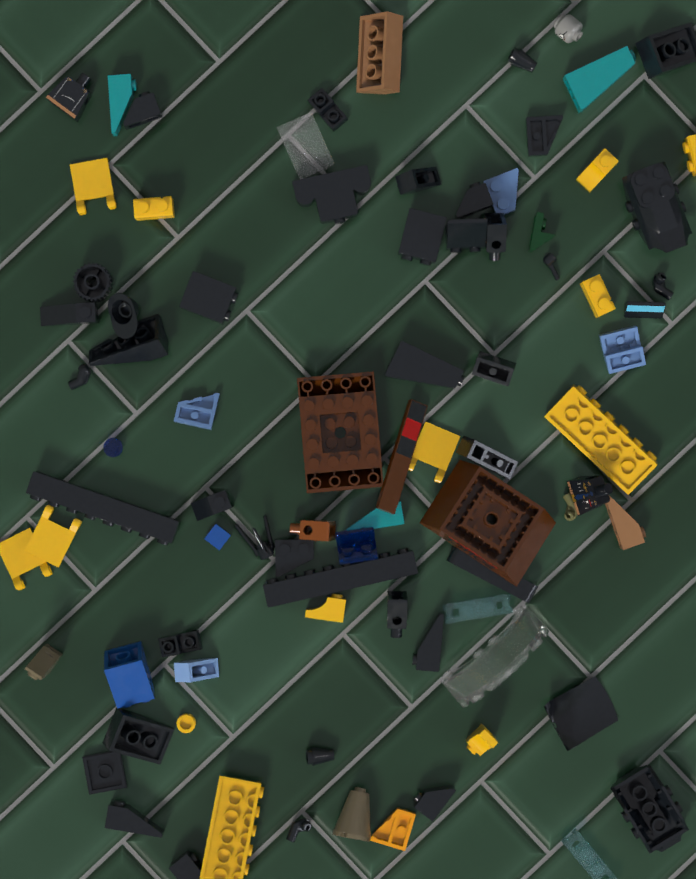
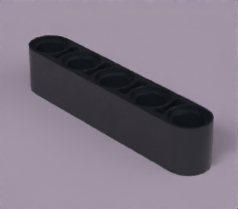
M453 546L446 559L448 562L529 604L538 588L537 585L523 578L517 586L513 585L455 546Z

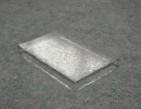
M312 112L277 127L299 180L335 165Z

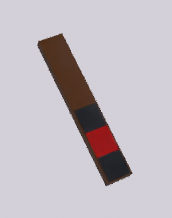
M413 399L408 400L375 507L390 514H395L428 407Z

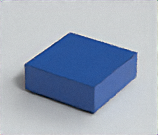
M215 524L204 539L220 550L231 534L218 524Z

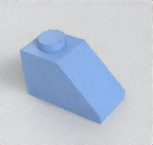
M218 658L175 662V682H195L219 677Z

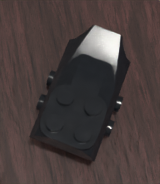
M660 162L623 177L622 181L627 201L625 202L628 213L632 214L634 219L632 220V225L635 231L638 230L648 249L657 248L668 253L686 246L692 231L684 213L686 212L685 204L679 200L678 186L676 183L673 184L666 163Z
M651 765L635 768L620 777L612 785L611 791L623 809L621 815L626 823L631 822L633 826L631 828L632 833L636 839H641L649 854L655 850L665 851L681 841L682 834L689 830L681 815L683 811L677 801L673 802L670 797L673 795L668 785L664 786Z

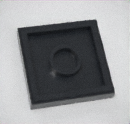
M107 751L82 757L89 795L128 787L122 754Z

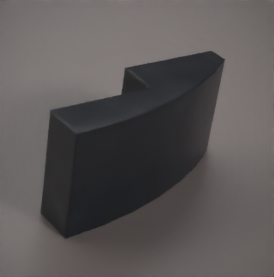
M323 88L308 99L310 105L333 132L348 120L347 116L338 108Z
M199 630L158 639L162 658L203 649Z

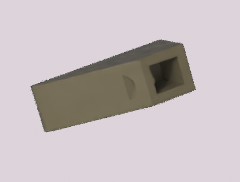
M46 644L29 662L25 670L28 671L27 674L35 680L39 678L41 680L51 673L63 654L49 644Z

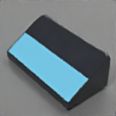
M628 301L624 304V317L661 319L666 303Z

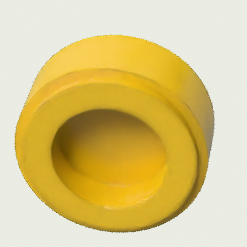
M189 713L180 715L176 723L178 730L182 733L193 731L196 726L195 717Z

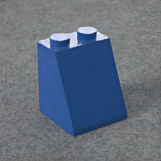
M141 641L104 651V672L117 709L122 707L128 708L133 704L146 703L155 699L154 686Z

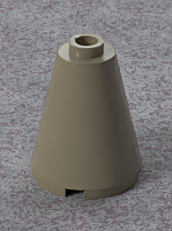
M355 787L354 790H350L332 835L370 842V799L366 789Z

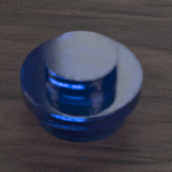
M110 438L104 443L103 449L106 455L117 457L122 453L123 445L119 439Z

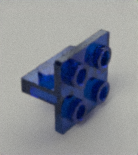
M373 527L344 530L335 533L340 565L378 559Z

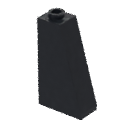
M401 341L384 375L388 378L455 389L457 385L461 386L465 378L462 375L463 370L404 341Z

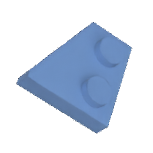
M518 168L483 181L487 185L495 213H504L505 215L515 211Z
M220 393L178 402L174 422L212 430Z

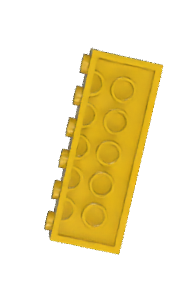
M573 384L544 417L629 495L658 465L657 457L650 450L646 452L642 448L643 444L636 437L632 439L628 435L629 431L622 424L618 426L614 422L615 418L608 411L604 413L600 409L601 405L594 398L590 400L586 396L587 392L580 385L576 387Z
M219 775L199 879H243L244 875H248L249 864H246L247 856H251L253 849L250 840L251 837H255L257 825L253 824L255 817H259L260 806H257L258 798L262 799L264 787H261V782Z

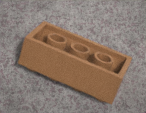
M386 11L360 16L356 93L392 94L400 92L402 15Z

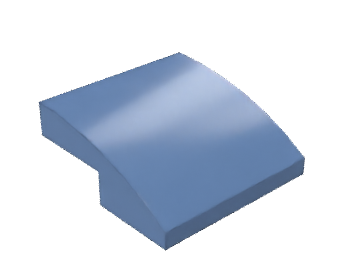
M636 325L599 334L609 374L646 365Z

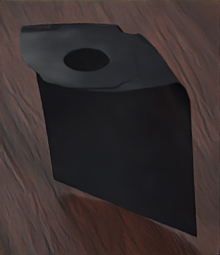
M595 676L550 700L544 706L553 727L567 751L618 721L608 694Z

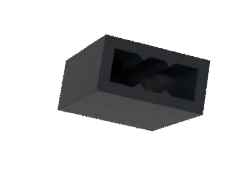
M410 208L398 252L401 259L406 261L420 260V264L431 266V263L435 264L447 217Z
M193 271L179 307L217 323L224 324L225 321H229L232 313L229 310L232 303H236L239 293L236 292V287Z

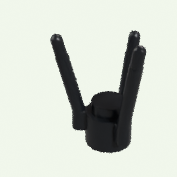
M266 515L263 516L268 543L267 541L262 542L256 528H252L258 542L256 547L239 525H234L254 551L256 557L259 556L261 560L274 555L273 549L275 548Z

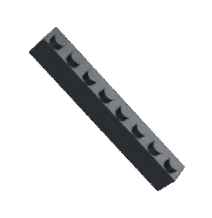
M33 471L26 491L27 494H30L31 499L41 501V499L49 501L48 505L57 508L60 505L65 506L68 512L77 514L78 511L85 513L84 517L95 520L99 518L103 520V524L112 527L114 524L121 526L120 529L129 533L132 530L139 532L138 536L150 539V536L157 538V542L168 545V542H174L181 522L38 471Z
M408 548L397 550L398 553L390 555V552L378 554L379 558L371 559V556L360 558L358 563H353L351 560L342 562L341 566L334 568V565L322 567L323 571L315 572V569L303 571L304 575L301 576L293 573L285 575V579L279 581L277 577L267 579V583L263 584L268 608L418 574L413 550L409 551Z

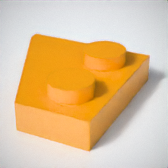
M397 807L371 835L370 841L405 851L416 813Z

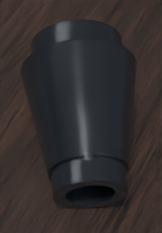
M514 48L507 60L511 63L510 65L533 72L537 65V62L521 48Z
M319 747L306 749L307 765L312 764L314 766L334 760L333 749Z

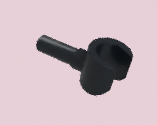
M548 253L543 258V262L549 267L555 280H558L560 277L553 265L557 259L552 253Z

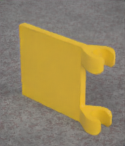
M108 158L70 164L76 207L79 215L87 213L84 201L106 197L108 208L110 210L117 208Z
M425 421L408 471L414 470L417 460L438 468L434 481L441 483L460 436Z
M46 505L24 551L59 568L82 521L75 518L70 528L67 529L49 520L55 508L51 505Z
M31 528L0 542V555L16 590H23L25 588L20 575L40 566L43 576L49 577L53 574L46 561L24 551L33 534Z

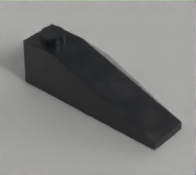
M159 313L138 321L137 331L131 338L123 339L117 337L114 340L108 339L89 350V365L152 361L168 355V339Z

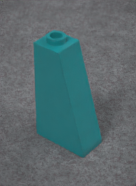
M628 46L574 70L563 77V81L578 113L583 112L634 66L636 57L634 52L629 50Z

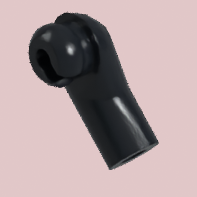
M659 272L653 277L654 290L665 299L670 300L674 292L665 287L666 275Z
M81 364L78 368L77 378L68 381L71 390L88 383L91 370L87 364Z
M300 819L293 822L286 839L295 842L299 832L305 830L308 832L311 829L310 821L308 819Z

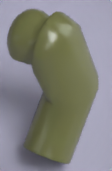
M568 492L562 496L567 503L564 518L567 521H572L576 519L577 511L571 493Z

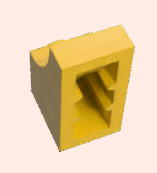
M604 148L576 180L586 190L591 192L619 161Z
M331 593V596H327V600L319 607L306 608L305 618L343 623L346 598H343L342 594Z
M483 724L466 739L468 743L466 747L474 755L478 753L480 756L498 744L496 737Z

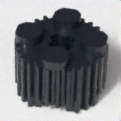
M88 263V265L84 264V267L81 266L80 269L77 268L76 275L73 276L75 278L73 286L79 297L88 302L96 301L99 303L107 299L106 296H110L109 293H112L111 289H113L114 280L105 267L98 263H92V265ZM97 278V285L91 287L90 280Z

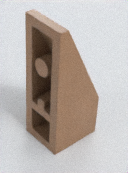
M609 495L610 502L606 503L605 506L620 549L625 550L645 543L646 533L644 528L640 527Z

